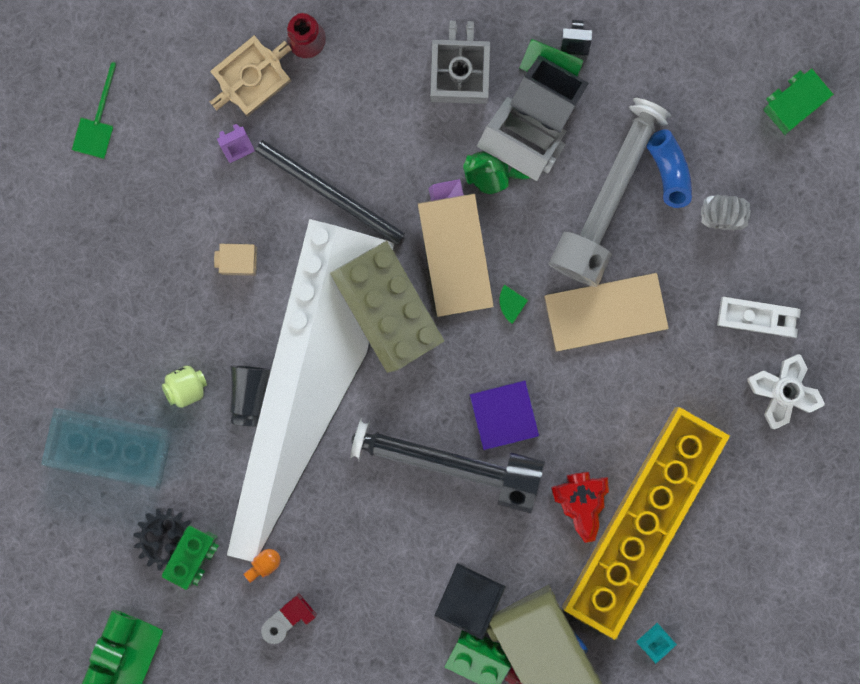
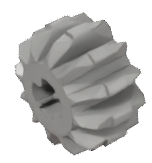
M709 196L704 199L703 206L701 207V222L709 228L722 229L724 231L742 230L748 226V220H750V203L744 198H737V196Z

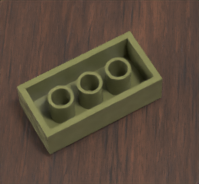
M388 241L371 248L330 272L331 277L387 373L399 370L444 342L442 335Z

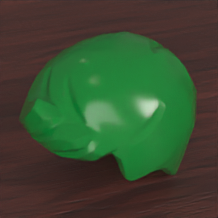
M485 151L467 155L463 170L468 184H474L485 194H495L508 188V164Z

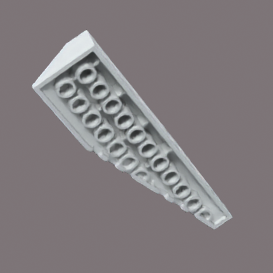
M309 219L253 441L227 552L228 556L253 561V558L261 552L367 354L369 341L331 277L330 272L386 240ZM388 241L389 245L393 250L394 243Z

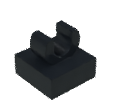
M572 20L571 29L563 28L560 51L567 54L589 56L592 30H583V20Z

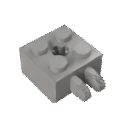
M450 21L449 40H432L431 102L487 104L490 42L473 41L474 21H467V41L455 40L457 24L456 21ZM459 66L464 67V72L468 71L462 77L457 76L453 72L457 71Z

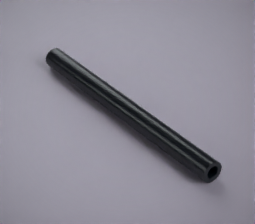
M262 140L255 150L256 153L396 245L400 243L405 235L403 231L266 141Z

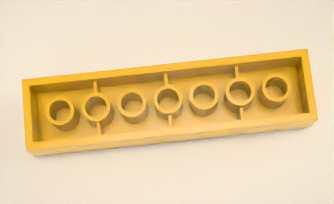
M674 407L562 606L564 611L616 640L730 435L686 410Z

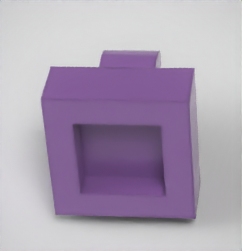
M237 124L233 125L235 130L226 135L224 131H221L219 134L220 138L217 139L229 163L255 151L243 126L239 127Z

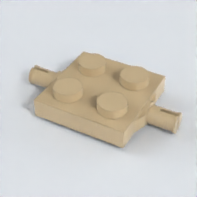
M254 35L210 71L220 83L223 92L209 102L218 111L230 100L238 105L248 117L291 82V79L281 68L279 60L292 51V49L283 41V43L271 51L264 47Z

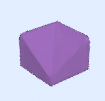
M460 179L433 184L428 188L431 201L464 195Z

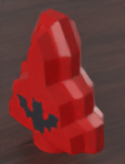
M589 471L566 475L567 483L551 487L554 500L557 503H561L564 514L573 519L575 530L585 543L593 542L596 539L600 526L598 514L604 508V496L609 493L608 477L591 479Z

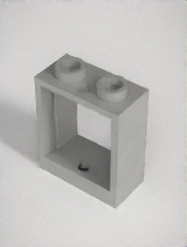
M507 97L487 125L477 147L537 181L542 172L549 173L556 158L558 159L566 145L562 142V139L567 131L562 129L559 133L555 130H549L536 119L520 114L515 107L509 105L512 99ZM505 126L546 150L545 154L542 155L502 132V129Z

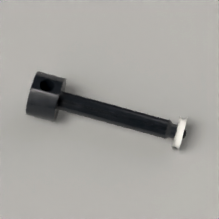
M362 418L356 433L352 436L351 442L353 446L350 459L356 456L360 461L363 450H366L371 456L375 455L499 488L501 491L497 505L532 513L545 461L511 452L506 468L379 434V432L369 434L370 421L365 424L362 422Z

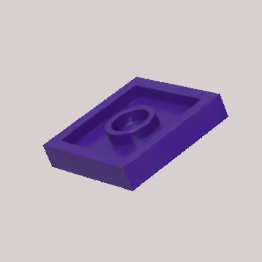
M525 381L469 394L483 450L539 436Z

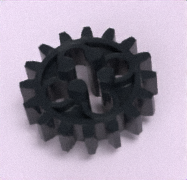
M161 508L156 509V517L151 513H147L145 516L148 522H138L137 525L142 531L135 532L133 535L136 538H140V542L134 545V548H141L143 551L138 556L139 559L147 557L149 559L147 562L148 567L157 563L158 571L163 570L165 564H168L177 544L175 542L166 544L165 550L168 552V555L163 559L158 554L159 550L163 547V541L150 542L147 539V533L153 532L155 536L165 534L166 529L163 523L165 520H170L173 526L168 531L167 537L172 539L177 536L182 537L187 527L193 522L192 520L184 522L182 520L183 512H179L174 516L173 508H168L166 514L163 513Z

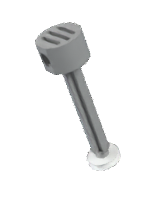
M633 98L635 105L629 108L639 117L632 120L633 124L580 235L563 232L549 261V265L555 270L589 286L597 287L612 257V253L600 246V243L652 133L655 132L654 124L667 126L666 118L672 117L666 109L645 99Z

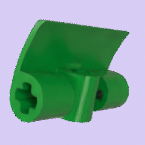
M112 610L101 638H98L89 659L90 665L82 684H142L162 637L163 630L124 612Z

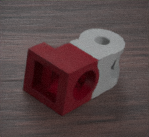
M298 593L263 624L261 629L262 636L268 643L278 644L283 641L289 629L302 619L307 625L318 614L302 595Z

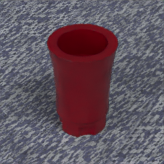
M298 13L289 21L287 26V44L292 49L291 52L300 58L317 56L323 50L326 42L323 28L314 17L306 13ZM303 30L309 31L305 35H300V32Z

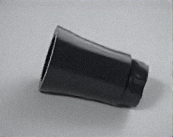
M231 365V423L239 426L257 427L270 369Z

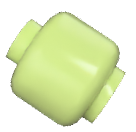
M183 366L165 376V383L162 384V389L171 405L176 404V406L183 408L203 398V387L207 386V383L200 370L195 372L191 366Z

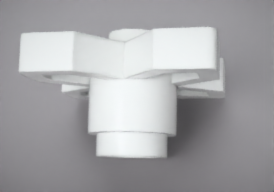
M800 354L782 361L779 378L766 371H761L747 379L754 394L772 398L764 413L771 429H777L790 422L793 406L807 413L824 406V401L819 391L805 387L802 384L808 368ZM784 386H786L789 389V395L787 397H785L783 394Z

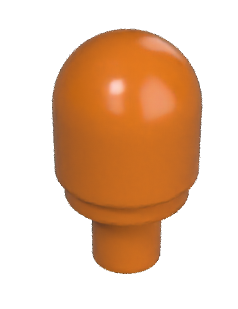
M273 549L263 550L253 558L254 560L251 562L253 567L243 575L250 583L260 575L262 578L268 577L281 563L279 553Z

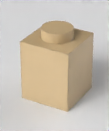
M220 244V250L215 251L214 266L219 268V273L222 275L256 276L257 247L252 244Z

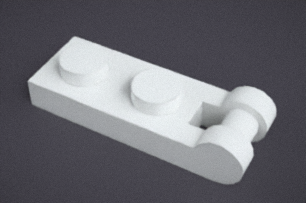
M721 297L717 326L797 338L798 329H795L797 318H800L801 309ZM778 315L785 317L784 327L777 326Z

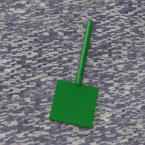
M115 62L110 64L95 120L80 118L72 146L73 151L105 159L114 126L100 123L116 68Z

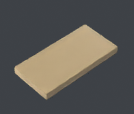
M475 194L418 203L437 317L494 307Z
M657 273L599 284L597 287L589 286L544 296L556 352L669 329Z

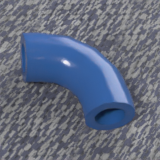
M666 129L659 130L651 135L646 147L655 160L661 175L664 202L670 207L682 208L689 205L692 200V183L688 164L682 149L671 131Z

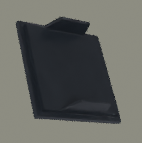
M457 563L434 616L483 640L506 586Z

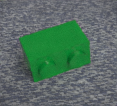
M812 68L805 74L800 70L788 80L791 86L782 92L778 88L766 98L769 104L763 110L784 135L834 95Z

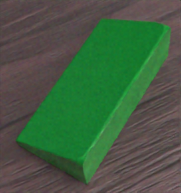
M531 39L519 69L528 72L540 55L578 76L584 61Z

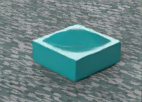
M658 623L636 641L655 664L677 645Z

